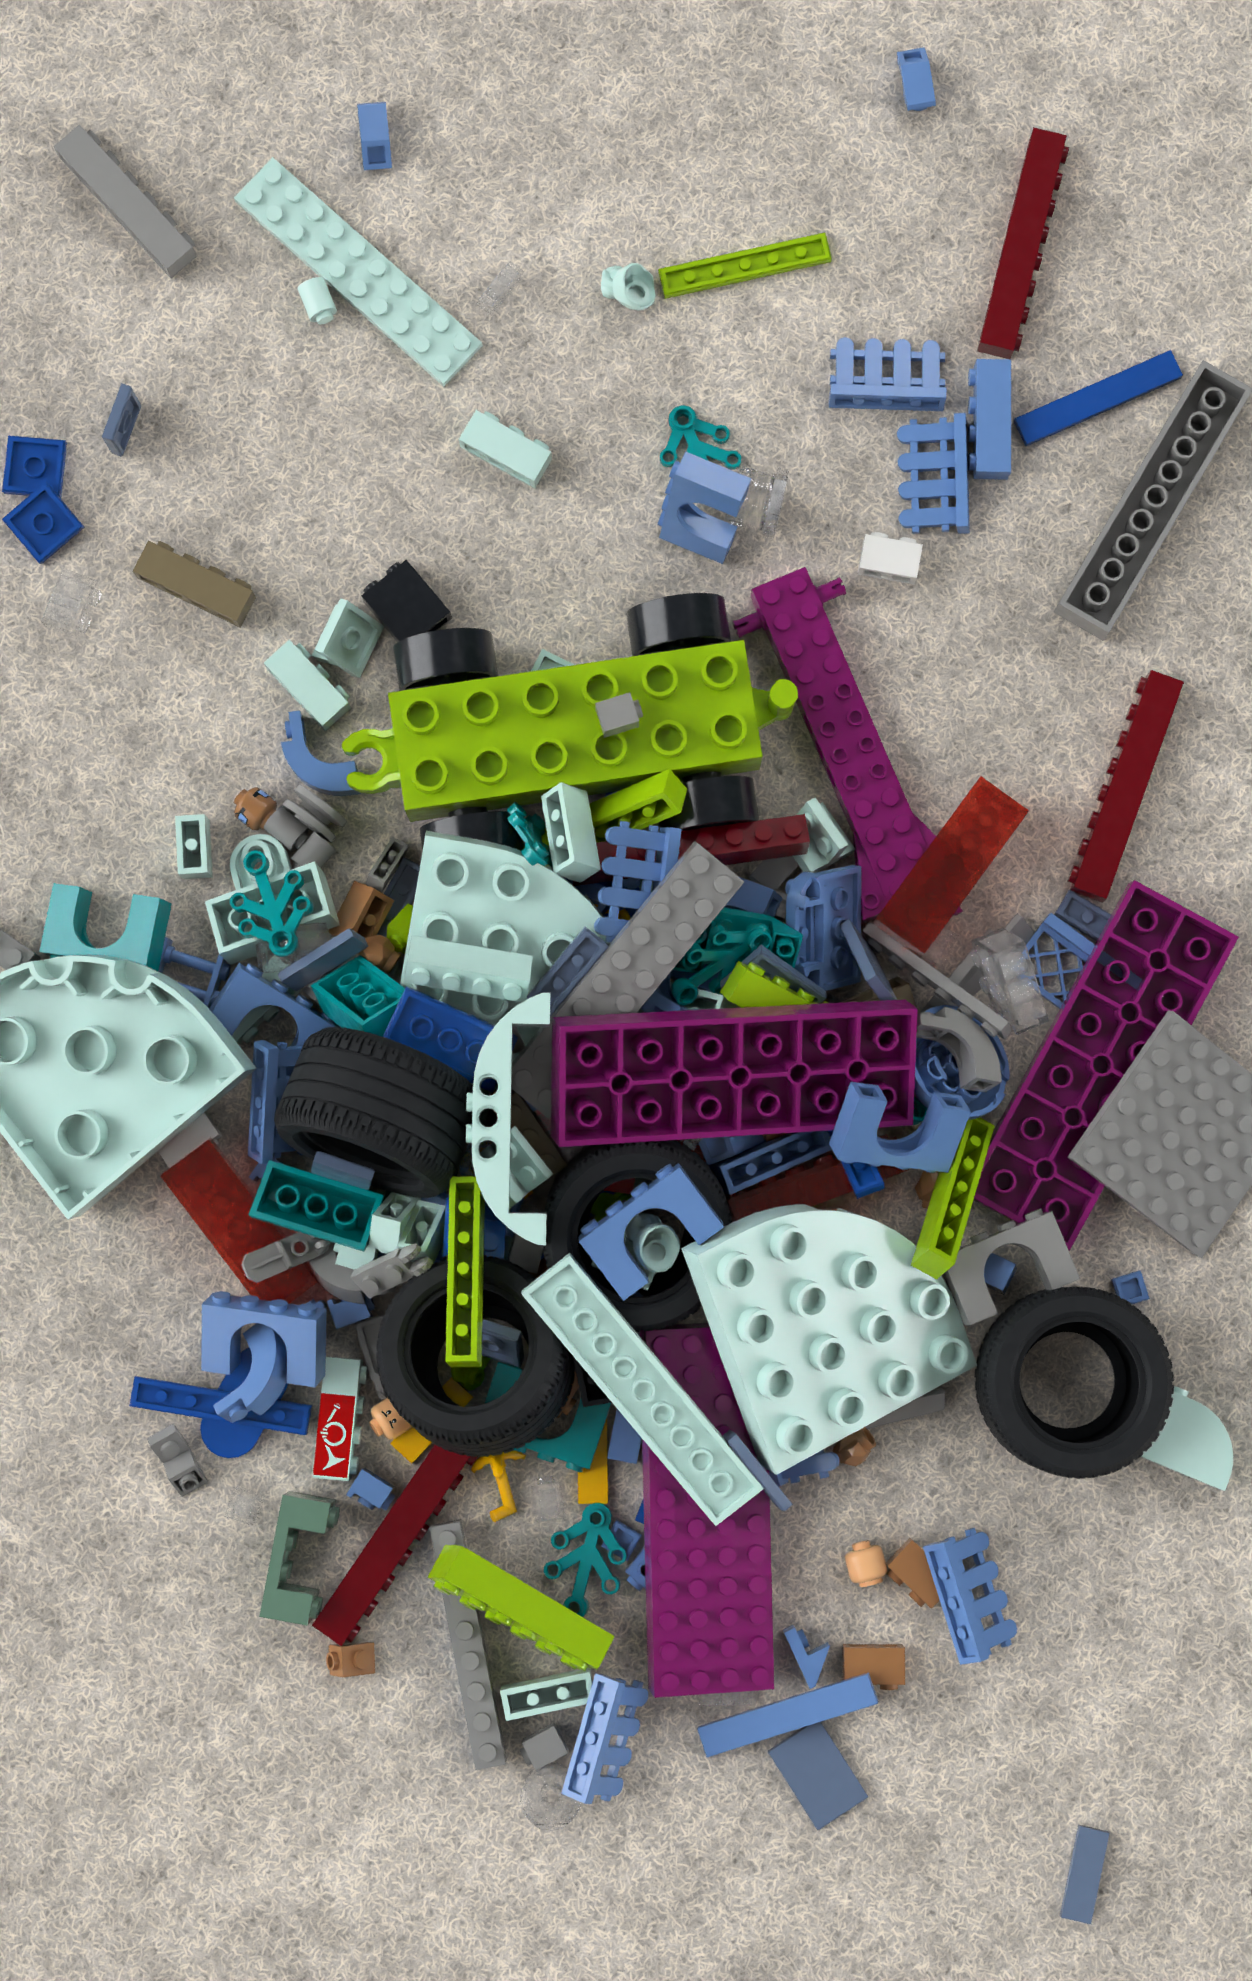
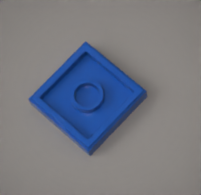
M8 436L2 492L4 494L29 496L44 482H47L61 498L67 449L66 440Z
M44 482L2 518L4 523L39 564L44 563L85 528L47 482Z

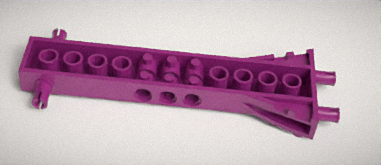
M803 567L752 588L750 597L756 612L738 620H733L732 624L734 630H737L738 638L761 628L765 630L785 678L795 684L798 690L796 704L853 833L855 865L861 866V924L878 917L882 918L890 937L898 940V938L909 935L899 914L900 908L933 895L937 896L945 919L962 913L963 910L952 888L955 887L954 885L968 880L971 874L933 832L912 813L823 608L824 602L841 595H846L845 586L841 585L843 581L838 577L833 581L816 587L813 585L806 567Z

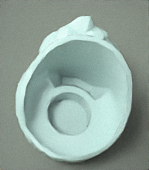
M631 263L625 267L614 265L602 272L601 291L604 297L616 299L623 306L637 311L647 309L654 303L656 294L653 275L638 263Z
M648 1213L636 1214L626 1227L625 1234L627 1239L633 1242V1249L637 1259L645 1269L651 1272H666L673 1266L678 1257L681 1246L678 1236L670 1226L662 1224L658 1216Z

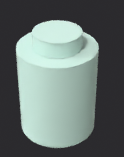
M315 277L301 283L297 289L310 321L321 325L333 320V315L337 312V309L324 278Z

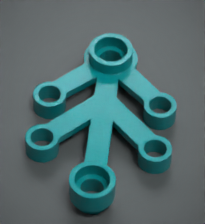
M677 406L670 412L669 426L672 429V433L666 448L660 453V462L663 466L672 467L674 462L677 461L676 450L683 436L688 444L686 452L708 460L707 457L718 460L731 470H735L741 465V455L737 451H726L699 441L695 433L697 431L712 436L714 442L724 444L728 441L730 435L729 429L726 426H716L697 419L695 411L689 406ZM684 416L688 419V423L681 425L677 421L678 418ZM722 430L726 433V437L719 439L715 435L716 432ZM666 453L674 456L671 462H666L663 459ZM730 456H735L738 462L730 464L727 459Z
M514 802L507 809L510 814L507 819L525 842V848L521 851L522 855L532 866L537 863L543 866L547 864L552 866L550 848L542 842L541 837L545 833V821L536 813L533 816H527L526 811L517 802Z
M251 851L244 857L243 865L250 875L255 876L264 905L248 899L243 893L233 894L230 898V905L238 913L247 911L269 920L273 931L257 926L249 918L243 919L239 923L238 930L245 938L255 937L269 943V949L274 955L278 957L290 956L298 947V937L295 932L303 916H307L312 912L313 904L306 896H299L293 902L294 910L285 926L282 915L294 891L299 890L304 885V878L296 870L287 872L284 877L285 883L277 899H275L267 875L270 866L269 860L261 851ZM258 862H262V866L255 870V865ZM297 876L298 881L295 884H290V880ZM239 899H244L243 904L237 907L236 902ZM307 902L306 908L299 910V905ZM251 924V931L244 932L245 927ZM288 939L287 945L280 947V943Z
M762 923L752 925L746 931H726L722 925L712 927L708 936L714 945L721 946L725 943L738 944L731 949H702L698 943H694L685 954L687 960L692 964L700 961L713 962L691 978H679L673 982L671 993L677 1003L688 1005L694 1002L698 996L697 987L719 971L718 978L713 979L709 983L708 988L712 993L722 995L720 993V981L734 969L738 957L744 954L743 960H745L760 945H763L765 948L771 945L772 937L769 927Z
M601 1503L588 1505L582 1513V1520L565 1531L555 1532L551 1537L552 1546L558 1550L567 1548L570 1540L587 1532L585 1543L561 1559L550 1561L544 1566L545 1576L549 1579H557L564 1570L580 1561L572 1596L565 1600L563 1606L570 1609V1604L573 1601L577 1602L580 1605V1610L576 1614L582 1617L589 1610V1603L584 1596L592 1565L602 1580L601 1588L604 1593L608 1595L615 1594L621 1587L620 1580L613 1576L596 1547L599 1535L610 1550L608 1558L611 1563L615 1565L623 1564L628 1557L627 1550L620 1546L609 1527L612 1522L611 1511L606 1505ZM595 1512L601 1515V1522L599 1524L592 1522L591 1517ZM559 1534L565 1537L566 1541L563 1546H559L556 1543V1537ZM615 1550L622 1551L623 1559L621 1561L614 1559L613 1553ZM551 1564H555L558 1567V1573L555 1576L551 1575L548 1571ZM609 1579L614 1580L616 1583V1588L613 1591L608 1590L606 1587V1582Z

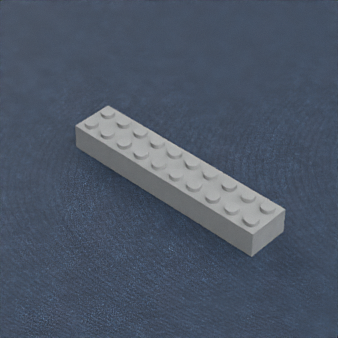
M1204 360L1201 362L1054 610L1055 614L1100 640H1105L1251 394L1252 388Z
M694 841L612 940L607 950L550 1016V1027H541L512 1062L511 1089L550 1119L552 1017L637 1013L743 885L744 881Z

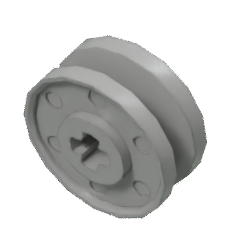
M298 784L294 791L302 802L298 805L286 799L282 806L310 830L332 843L336 836L327 826L331 822L343 828L347 820L320 797Z

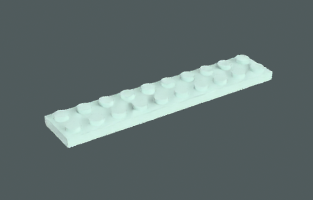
M273 157L234 197L236 203L317 275L324 278L326 283L443 387L483 346L478 338Z
M568 1253L521 1291L522 1296L715 1526L764 1489L727 1444L725 1438L571 1253Z

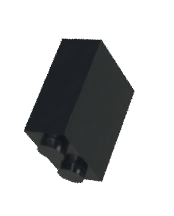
M407 560L401 564L396 562L386 571L387 575L379 582L374 580L369 583L363 590L364 594L361 595L365 605L397 643L414 635L439 630L452 619L449 609Z

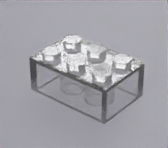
M1003 927L971 940L974 949L971 951V957L976 967L980 968L982 977L979 978V982L983 992L988 994L990 1004L987 1006L1006 1019L1011 1026L1012 1032L1016 1035L1049 1022L1025 941Z

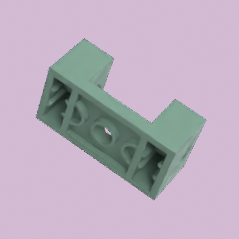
M288 1491L282 1495L259 1617L307 1626L320 1614L323 1597H318L319 1589L284 1582L291 1577L293 1561L289 1560L290 1551L292 1552L293 1549H296L299 1531L294 1530V1528L322 1534L327 1533L331 1527L334 1528V1525L338 1523L340 1507H335L336 1499Z

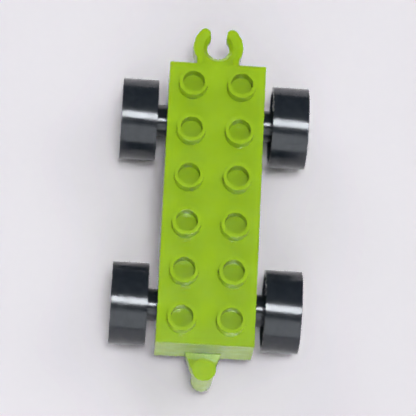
M687 593L666 596L641 603L629 609L626 613L632 651L631 657L498 676L493 636L490 631L479 628H452L430 631L405 638L394 645L393 651L399 691L388 693L393 728L382 731L362 729L352 733L342 742V749L346 755L354 756L367 748L375 749L382 755L383 764L379 771L371 775L361 772L349 773L346 781L350 788L364 794H376L388 791L390 788H402L404 809L410 822L448 817L420 827L422 850L426 831L489 841L522 851L524 849L523 839L507 819L510 816L509 812H488V810L509 808L514 802H517L520 806L542 803L541 795L561 782L587 791L588 796L616 792L667 769H671L681 782L683 781L687 792L681 813L658 822L659 830L660 828L672 827L685 831L758 821L759 814L753 778L723 775L760 770L763 755L759 730L775 721L785 720L791 715L798 698V690L795 684L787 679L775 681L770 691L751 686L744 640L731 642L725 599L723 596L713 593ZM630 692L632 700L638 699L642 709L643 717L638 718L639 727L604 738L596 713L595 703Z

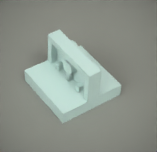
M340 599L338 604L335 605L311 656L318 661L336 665L351 676L360 678L384 626L348 600Z
M816 798L807 801L797 815L805 814L810 844L807 854L796 855L793 858L803 872L816 873L851 855L855 848L823 802L819 803Z
M516 1126L511 1128L509 1209L553 1174ZM492 1142L480 1152L481 1156L486 1159L494 1157L497 1152L496 1144Z

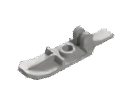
M297 1232L246 1254L241 1266L247 1279L258 1283L323 1255L332 1242ZM295 1243H301L304 1246L303 1253H297L294 1250Z

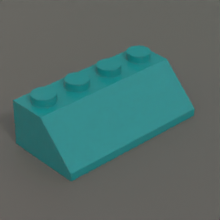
M361 955L311 985L323 1013L341 1028L360 1030L378 1036H383L405 989Z
M269 1160L250 1209L249 1217L365 1252L369 1245L372 1214L383 1203L384 1195Z

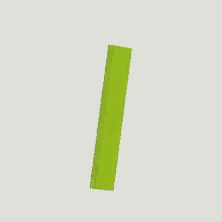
M824 232L658 269L664 298L666 299L830 263L832 258L826 233Z

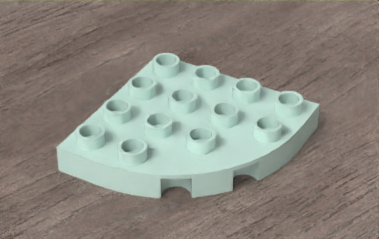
M426 831L400 985L404 988L406 986L411 987L496 1025L512 1008L522 1002L404 983L411 936L533 956L528 995L584 926L604 942L606 941V936L599 935L594 929L595 921L604 916L587 895L581 894L571 883L556 874L552 866L548 864L543 866L538 863L532 866L520 850L489 841ZM517 1027L525 1046L541 1027ZM520 1052L512 1054V1062Z
M68 955L26 962L0 973V1133L67 1220L84 1214L257 1069L219 1019L200 999L169 976L148 966L127 959L105 955Z
M805 1204L780 1206L759 1211L724 1226V1228L701 1245H698L695 1241L681 1248L758 1462L763 1468L776 1475L977 1366L959 1310L943 1277L940 1276L936 1280L911 1266L916 1246L896 1230L876 1220L841 1208H837V1210H819Z

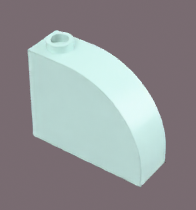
M1174 1386V1394L1171 1396L1173 1398L1172 1406L1169 1407L1170 1413L1168 1419H1165L1166 1424L1163 1430L1159 1431L1160 1435L1156 1441L1152 1442V1446L1146 1452L1143 1451L1144 1454L1141 1457L1225 1491L1233 1467V1448L1229 1434L1214 1412L1203 1404L1188 1398V1391Z

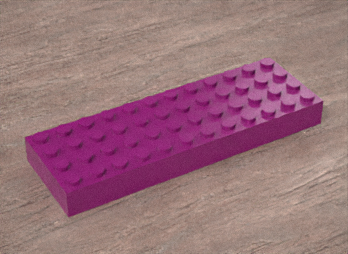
M1136 880L1128 883L1100 934L1093 951L1088 956L993 1131L974 1201L1010 1221L1014 1220L1016 1224L1026 1220L1025 1214L1041 1208L1043 1213L1052 1211L1066 1246L1070 1251L1105 1186L1068 1158L1069 1154L1167 1011H1174L1190 1025L1193 1024L1239 936ZM1102 950L1115 959V961L1105 966L1097 960ZM1112 965H1116L1122 970V978L1109 970ZM1130 971L1142 979L1137 989H1134L1125 982L1129 978Z
M906 999L552 1017L551 1137L559 1147L829 1131L835 1128L850 1082L879 1085L888 1101L879 1127L913 1125L918 1008Z
M674 1324L672 1326L667 1325L666 1328L658 1330L655 1328L653 1331L644 1332V1330H640V1338L723 1436L729 1430L736 1433L757 1459L709 1324ZM642 1439L649 1691L657 1698L774 1690L770 1498L763 1490L715 1526Z

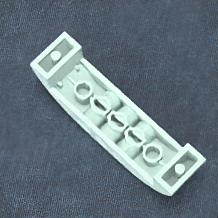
M540 993L515 1006L501 1018L489 1033L482 1046L474 1071L473 1093H467L466 1111L472 1112V1124H466V1143H472V1161L476 1181L484 1200L495 1216L510 1230L525 1240L536 1245H546L547 1213L509 1212L513 1027H550V993ZM494 1079L497 1081L498 1090L495 1094L488 1096L481 1092V1084L484 1080ZM489 1109L495 1111L498 1117L496 1124L492 1127H484L480 1122L482 1112ZM488 1140L493 1141L497 1146L495 1156L490 1159L482 1157L479 1151L480 1145Z

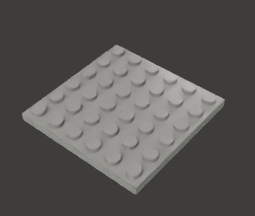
M1168 1010L1077 1142L1068 1158L1192 1254L1202 1258L1252 1185V1074L1178 1014Z

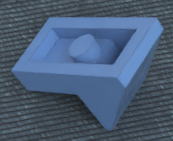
M794 1625L783 1629V1632L811 1689L816 1686L830 1645L827 1642L806 1652L805 1648L810 1645L803 1630L796 1631Z

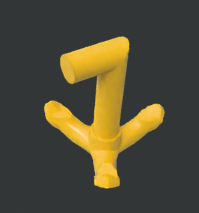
M514 1450L508 1453L502 1452L501 1455L492 1456L490 1454L488 1457H479L471 1468V1471L475 1473L477 1470L483 1469L485 1465L490 1464L493 1475L496 1478L503 1505L490 1511V1518L493 1522H497L517 1512L505 1469V1460H517L520 1458L525 1460L526 1455L522 1452Z

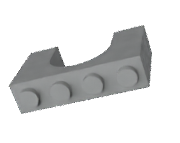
M1041 1208L1025 1214L1026 1220L1015 1224L1014 1220L997 1226L999 1232L989 1236L987 1231L970 1237V1244L963 1247L960 1246L955 1264L943 1275L964 1325H972L998 1314L985 1283L984 1267L990 1254L1002 1245L1013 1244L1019 1246L1032 1257L1045 1290L1057 1289L1080 1279L1052 1211L1043 1213Z

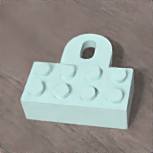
M256 834L249 836L235 847L230 858V871L236 890L205 901L218 952L230 965L270 951L269 943L255 937L245 938L238 930L239 923L243 919L249 918L257 926L273 931L270 921L247 911L238 913L230 905V898L235 893H243L248 899L264 905L255 876L250 875L243 865L244 857L251 851L264 850V854L270 863L267 875L275 899H277L285 883L284 877L287 872L296 870L303 876L304 885L299 890L294 891L282 915L285 926L294 910L293 902L297 897L306 896L312 902V912L307 916H303L295 932L298 940L340 925L327 879L322 869L315 861L292 869L286 849L276 838L270 835ZM293 877L290 880V884H295L298 881V877ZM239 899L236 902V906H241L244 899ZM307 902L301 903L299 910L305 909ZM247 925L244 932L251 931L252 925ZM288 939L283 940L280 943V947L287 945Z

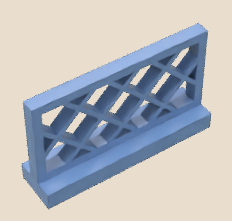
M1049 913L1007 971L1060 1009L1066 999V995L1069 993V991H1065L1063 974L1080 973L1083 968L1082 961L1086 962L1095 944L1053 913ZM1043 932L1053 939L1055 951L1038 953L1037 940ZM1058 943L1066 949L1059 950ZM1033 946L1034 954L1027 955V953ZM1102 950L1097 961L1105 966L1115 961V959ZM1071 952L1077 956L1078 968L1062 971L1060 954ZM1055 955L1058 971L1042 974L1039 957ZM1035 957L1036 975L1026 976L1016 969L1023 959ZM1112 965L1109 970L1122 978V970L1118 966ZM1130 971L1129 978L1125 982L1134 989H1137L1142 979ZM1059 975L1061 992L1049 993L1046 991L1042 977ZM1038 978L1039 985L1031 979ZM1062 995L1063 1003L1054 996Z

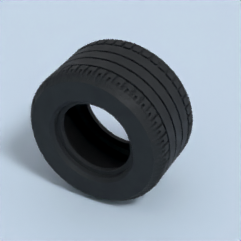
M328 1027L311 1034L304 1042L275 1111L274 1122L280 1137L296 1151L311 1160H314L316 1152L321 1151L374 1169L375 1172L370 1184L371 1186L402 1195L431 1198L449 1189L450 1179L456 1176L467 1148L466 1124H472V1112L466 1111L467 1093H473V1085L451 1067L407 1045L360 1030Z
M676 1140L587 1146L586 1149H582L576 1154V1157H573L568 1162V1166L560 1171L559 1176H557L553 1183V1187H551L544 1213H547L546 1245L542 1246L547 1268H551L568 1253H571L635 1332H640V1330H644V1332L653 1331L655 1328L658 1330L666 1328L667 1325L672 1326L677 1324L679 1320H685L690 1314L693 1315L700 1309V1306L702 1307L681 1249L695 1242L694 1238L684 1228L680 1251L673 1266L666 1272L656 1273L648 1291L638 1290L643 1297L630 1296L623 1301L599 1269L592 1267L593 1260L579 1243V1236L582 1234L580 1229L589 1222L594 1202L608 1186L631 1178L656 1180L657 1176L655 1174L668 1164H671L673 1167L677 1163L681 1165L720 1217L724 1226L732 1223L725 1193L713 1170L697 1153L692 1152L690 1148L684 1144L681 1145Z
M484 1255L483 1318L503 1320L521 1331L529 1347L528 1357L518 1380L499 1398L486 1404L471 1407H462L453 1402L440 1384L437 1369L439 1353L446 1340L448 1258L440 1260L439 1263L432 1264V1267L427 1272L417 1277L414 1275L413 1278L409 1279L408 1283L399 1289L400 1292L396 1293L395 1297L391 1300L392 1303L388 1305L385 1311L386 1315L383 1316L380 1324L379 1339L377 1340L376 1351H378L376 1352L377 1369L382 1387L398 1413L423 1437L438 1447L456 1454L477 1457V1455L479 1457H488L490 1454L495 1456L501 1455L502 1452L514 1451L515 1448H521L525 1446V1443H530L536 1439L537 1435L540 1436L562 1411L561 1408L565 1406L568 1400L567 1396L570 1395L571 1384H573L575 1377L574 1372L576 1369L573 1355L521 1294V1291L536 1280V1278L515 1263L512 1264V1262L505 1259Z
M1060 1287L1052 1290H1040L1037 1293H1032L1025 1296V1298L1019 1299L1014 1305H1010L1004 1313H1001L996 1322H993L989 1328V1333H986L983 1339L984 1343L980 1346L978 1352L980 1354L976 1360L977 1369H975L974 1376L976 1378V1381H974L975 1390L977 1391L976 1398L977 1403L980 1405L981 1415L984 1416L983 1419L987 1427L990 1428V1432L1013 1456H1016V1458L1030 1466L1053 1475L1067 1478L1074 1477L1075 1479L1095 1478L1098 1475L1104 1476L1111 1472L1114 1473L1121 1470L1123 1466L1127 1467L1133 1463L1134 1459L1140 1458L1144 1454L1143 1451L1146 1452L1152 1446V1442L1156 1441L1160 1435L1159 1431H1162L1166 1424L1165 1419H1168L1169 1407L1172 1406L1173 1398L1171 1396L1174 1394V1385H1172L1174 1374L1171 1369L1173 1367L1171 1359L1168 1358V1349L1163 1345L1165 1342L1162 1336L1158 1335L1159 1331L1154 1324L1150 1323L1151 1321L1145 1314H1141L1142 1311L1136 1306H1132L1130 1302L1123 1298L1121 1299L1120 1296L1100 1289ZM1060 1332L1078 1333L1096 1342L1108 1356L1114 1373L1113 1393L1105 1410L1090 1423L1075 1428L1055 1427L1040 1420L1026 1405L1020 1389V1370L1029 1350L1041 1339Z

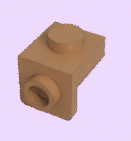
M363 1642L342 1646L338 1644L329 1645L326 1663L330 1670V1675L343 1678L376 1673L374 1643Z

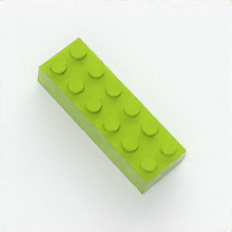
M445 1545L427 1577L435 1582L433 1587L446 1595L451 1593L455 1596H460L459 1602L472 1610L477 1608L485 1611L484 1617L497 1625L502 1623L506 1626H511L510 1633L523 1640L527 1638L536 1641L535 1647L549 1655L553 1653L561 1656L560 1662L574 1670L576 1668L586 1671L587 1668L598 1669L615 1637L461 1545Z

